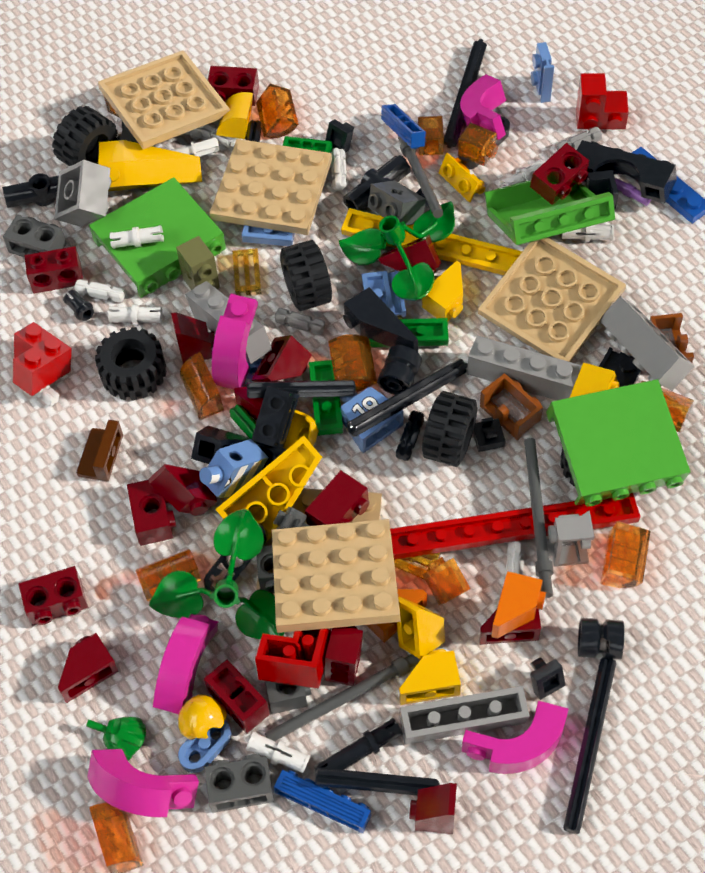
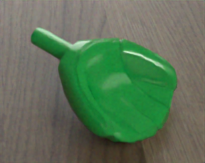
M138 717L115 718L109 720L107 726L89 719L86 727L104 733L103 742L107 749H122L127 761L132 759V756L140 749L146 738V726L142 719Z

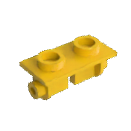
M446 153L438 173L470 203L474 194L478 193L480 195L486 190L485 183L474 174H470V170L461 163L459 158H454L449 153Z

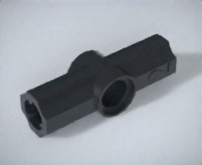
M399 155L394 156L378 170L374 168L368 170L362 177L361 183L343 196L344 204L348 209L364 210L368 206L371 184L393 180L399 182L410 173V165L403 156Z
M38 173L33 175L29 182L2 187L7 208L34 202L38 206L52 204L57 197L59 175L49 177L46 174Z

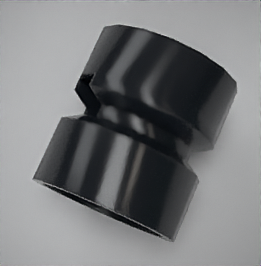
M404 345L392 346L377 379L380 388L389 394L396 395L412 386L421 366L422 357L410 347Z
M581 617L578 629V657L595 658L598 654H602L607 659L621 660L624 649V621L606 619L601 624L596 618Z

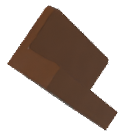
M108 419L105 430L98 428L90 430L76 472L78 477L109 482L123 438L119 421Z

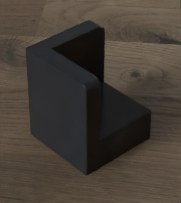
M613 170L588 173L586 188L595 195L610 192L613 195L615 210L619 193Z

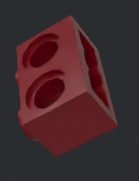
M210 66L207 81L224 102L236 93L248 92L253 93L252 106L256 105L259 89L257 68Z
M565 143L533 173L530 188L553 205L559 199H565L576 183L579 185L586 179L589 160L568 143Z
M76 246L24 255L26 275L33 294L74 287L78 279L83 280L82 266Z
M75 566L18 583L25 614L32 626L36 624L45 625L55 618L65 615L73 616L80 613L81 610L89 608L81 578ZM74 591L70 596L63 597L66 592ZM45 600L43 604L34 606L38 601Z
M355 626L332 628L325 656V681L348 686L354 685L362 652L363 630H358Z
M228 659L204 678L208 693L225 706L226 712L246 734L270 715L267 701Z

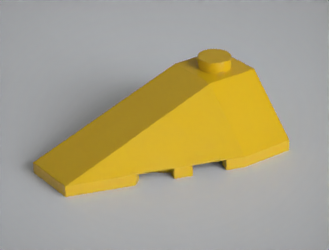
M127 140L99 142L98 164L111 168V186L108 192L157 187L173 177L180 184L203 182L200 157L153 146L142 149L139 143Z
M302 436L215 510L223 519L237 510H249L255 520L266 528L268 541L272 538V529H277L278 527L273 524V521L279 510L286 512L288 507L293 506L322 459V456L307 438Z

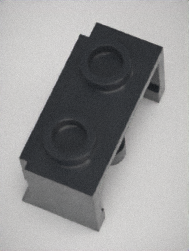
M267 386L251 440L273 447L284 448L300 395Z

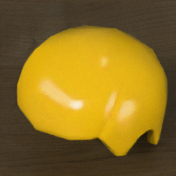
M295 410L284 446L285 449L292 446L302 436H305L312 446L316 443L318 428L311 416Z
M207 695L192 697L179 712L178 726L180 733L189 740L195 738L207 739V732L210 728H221L227 715L225 706Z

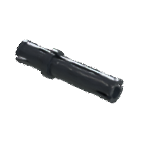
M391 718L371 732L369 730L363 732V737L313 767L315 771L317 768L345 770L371 753H379L381 747L402 736V730L395 719Z

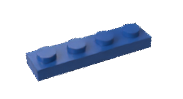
M639 147L632 152L656 159L643 147ZM677 176V181L666 202L693 224L705 215V199Z

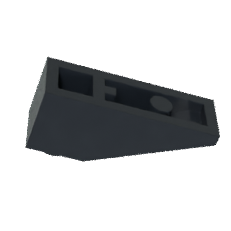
M370 287L344 302L345 315H343V319L350 329L354 328L361 336L388 347L404 345L418 352V338Z

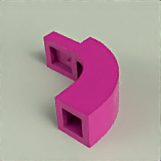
M487 74L468 87L461 98L460 106L467 129L472 136L477 138L484 133L499 140L506 133L500 114L492 110L504 103L506 98L501 81Z
M230 293L224 315H220L212 351V377L217 386L233 390L234 388L244 387L250 368L246 361L247 340L258 306V302L255 299Z
M191 614L188 618L181 617L169 639L162 658L154 693V708L179 714L184 704L192 698L195 676L201 656L208 643L217 633L219 621L209 619L201 614Z
M538 701L531 726L522 735L512 739H498L465 730L462 752L467 753L468 757L475 760L489 759V772L514 774L532 769L546 760L557 747L562 737L569 709Z
M122 749L91 751L87 778L95 793L110 805L132 814L147 817H167L169 809L194 808L199 783L196 774L152 775L134 768L127 761Z

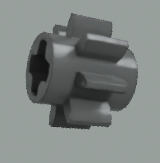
M288 507L286 512L279 510L273 521V524L278 526L277 529L309 526L305 523L307 516L292 507Z

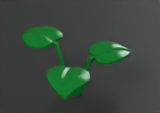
M450 201L440 205L443 210V215L440 218H435L431 210L422 214L415 221L413 230L406 226L404 221L400 222L396 216H386L380 221L379 229H365L349 238L339 240L340 247L351 262L365 266L378 260L381 255L380 249L386 247V242L396 246L407 269L398 272L394 276L392 290L397 297L404 300L416 301L417 299H422L431 291L435 277L432 268L426 263L421 262L411 267L401 245L405 239V231L418 239L430 235L432 242L444 240L453 232L455 227L453 203Z
M247 509L237 510L229 514L216 528L213 539L216 552L223 556L231 555L227 578L218 581L213 592L203 587L198 588V582L194 575L178 570L167 574L160 581L149 602V606L153 610L175 618H188L191 614H198L204 605L200 593L209 596L210 599H214L215 603L222 608H229L234 604L244 603L237 609L235 615L236 625L244 635L255 639H261L263 633L284 636V632L277 633L275 595L266 590L259 589L251 594L249 600L245 597H238V585L232 580L236 557L241 560H250L258 555L263 547L264 537L262 529Z

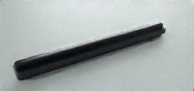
M483 39L473 43L446 129L443 144L447 145V148L450 149L457 146L464 123V116L460 106L461 98L468 87L477 80L487 48V44L483 42Z
M457 359L350 420L347 423V432L352 437L362 434L465 374L468 364L464 363L463 359Z
M602 657L599 662L563 826L566 832L572 834H579L582 827L616 668V661L614 659Z

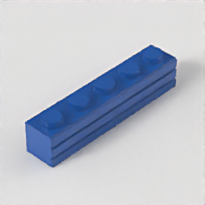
M396 104L382 105L381 119L412 149L425 146L426 131Z
M288 770V772L281 771L274 785L276 794L362 834L364 833L371 818V810L367 805L360 802L356 804L348 796L343 794L339 796L328 787H319L313 780L308 778L304 780L291 770Z

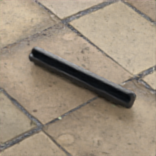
M355 381L247 383L248 398H264L267 386L299 394V397L354 396L356 391Z
M317 768L315 775L317 786L416 796L418 789L440 785L439 781L433 778Z

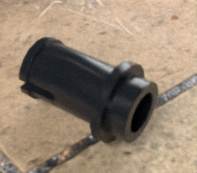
M68 291L73 299L65 294L63 297L64 303L74 311L77 319L89 320L94 314L93 305L85 301L77 291Z

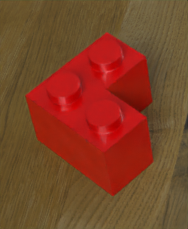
M580 73L576 103L577 129L589 130L594 127L612 130L626 129L629 114L627 91H606L605 73Z
M32 322L14 333L13 383L31 396L37 394L41 389L46 388L47 385H51L71 372L72 348L35 322Z
M331 628L294 631L293 638L263 633L255 657L258 679L319 689L325 667V656Z

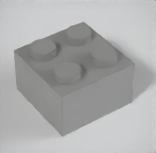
M82 160L60 171L54 219L82 227L105 217L109 208L107 198L108 190L111 186V168Z

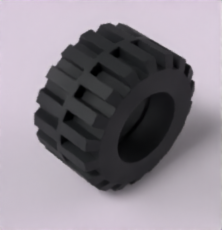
M89 106L77 107L76 110L73 109L67 116L65 115L62 122L58 124L57 131L53 136V153L56 155V158L69 167L82 160L98 164L99 142L117 141L118 131L116 125Z
M308 240L282 248L280 253L281 267L288 292L295 307L299 311L330 303L332 299L331 281L324 257L318 245L313 240Z
M131 327L130 330L121 328L120 332L115 333L113 331L109 334V338H104L101 341L102 346H98L96 349L95 362L101 382L106 391H110L111 395L116 397L119 394L120 399L126 400L127 397H130L131 400H137L139 396H142V398L148 397L147 393L156 392L157 385L161 386L163 384V377H166L167 373L161 344L153 333L148 335L147 330L142 328L138 331L137 327ZM142 360L134 367H121L127 361Z
M442 391L437 396L424 431L422 442L424 458L454 467L459 466L466 455L477 417V402L475 399Z

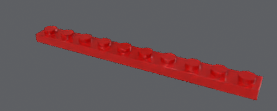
M633 493L622 500L604 499L600 504L587 507L585 504L576 506L575 501L543 506L546 536H548V526L554 525L555 518L561 515L579 514V516H582L587 511H590L593 529L638 523L641 518ZM532 508L390 529L394 560L535 538Z

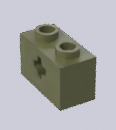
M199 236L176 247L183 280L191 290L205 281L209 282L216 289L220 288L215 257Z

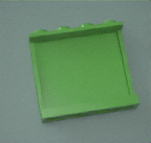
M174 177L89 225L93 241L98 247L103 245L136 285L140 298L155 292L161 286L176 280L182 275L177 246L199 236L214 256L226 249L224 233ZM158 225L162 226L163 233L153 235H164V242L145 243L141 247L132 245L112 249L110 241L121 239H110V232L132 230V227L143 229Z
M531 180L484 192L487 215L516 245L615 220L613 195L610 192L595 195L582 183L579 185L576 183L565 199H559L553 205L530 188Z
M658 379L552 401L546 411L549 423L555 422L578 493V497L575 500L576 506L585 504L587 507L595 506L608 498H613L614 501L622 500L635 492H640L641 495L649 494L662 486H666L667 489L675 488L682 485L683 481L691 473Z

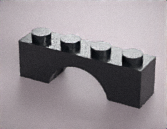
M584 140L581 141L577 148V151L589 160L588 173L613 170V174L630 176L640 185L641 197L666 203L677 181L676 164L666 160L660 161L643 154H634L623 151L620 148H611L600 145L597 142Z
M208 425L196 432L191 459L210 464L216 451L220 448L252 438ZM254 441L269 457L262 470L287 450L282 447H273Z

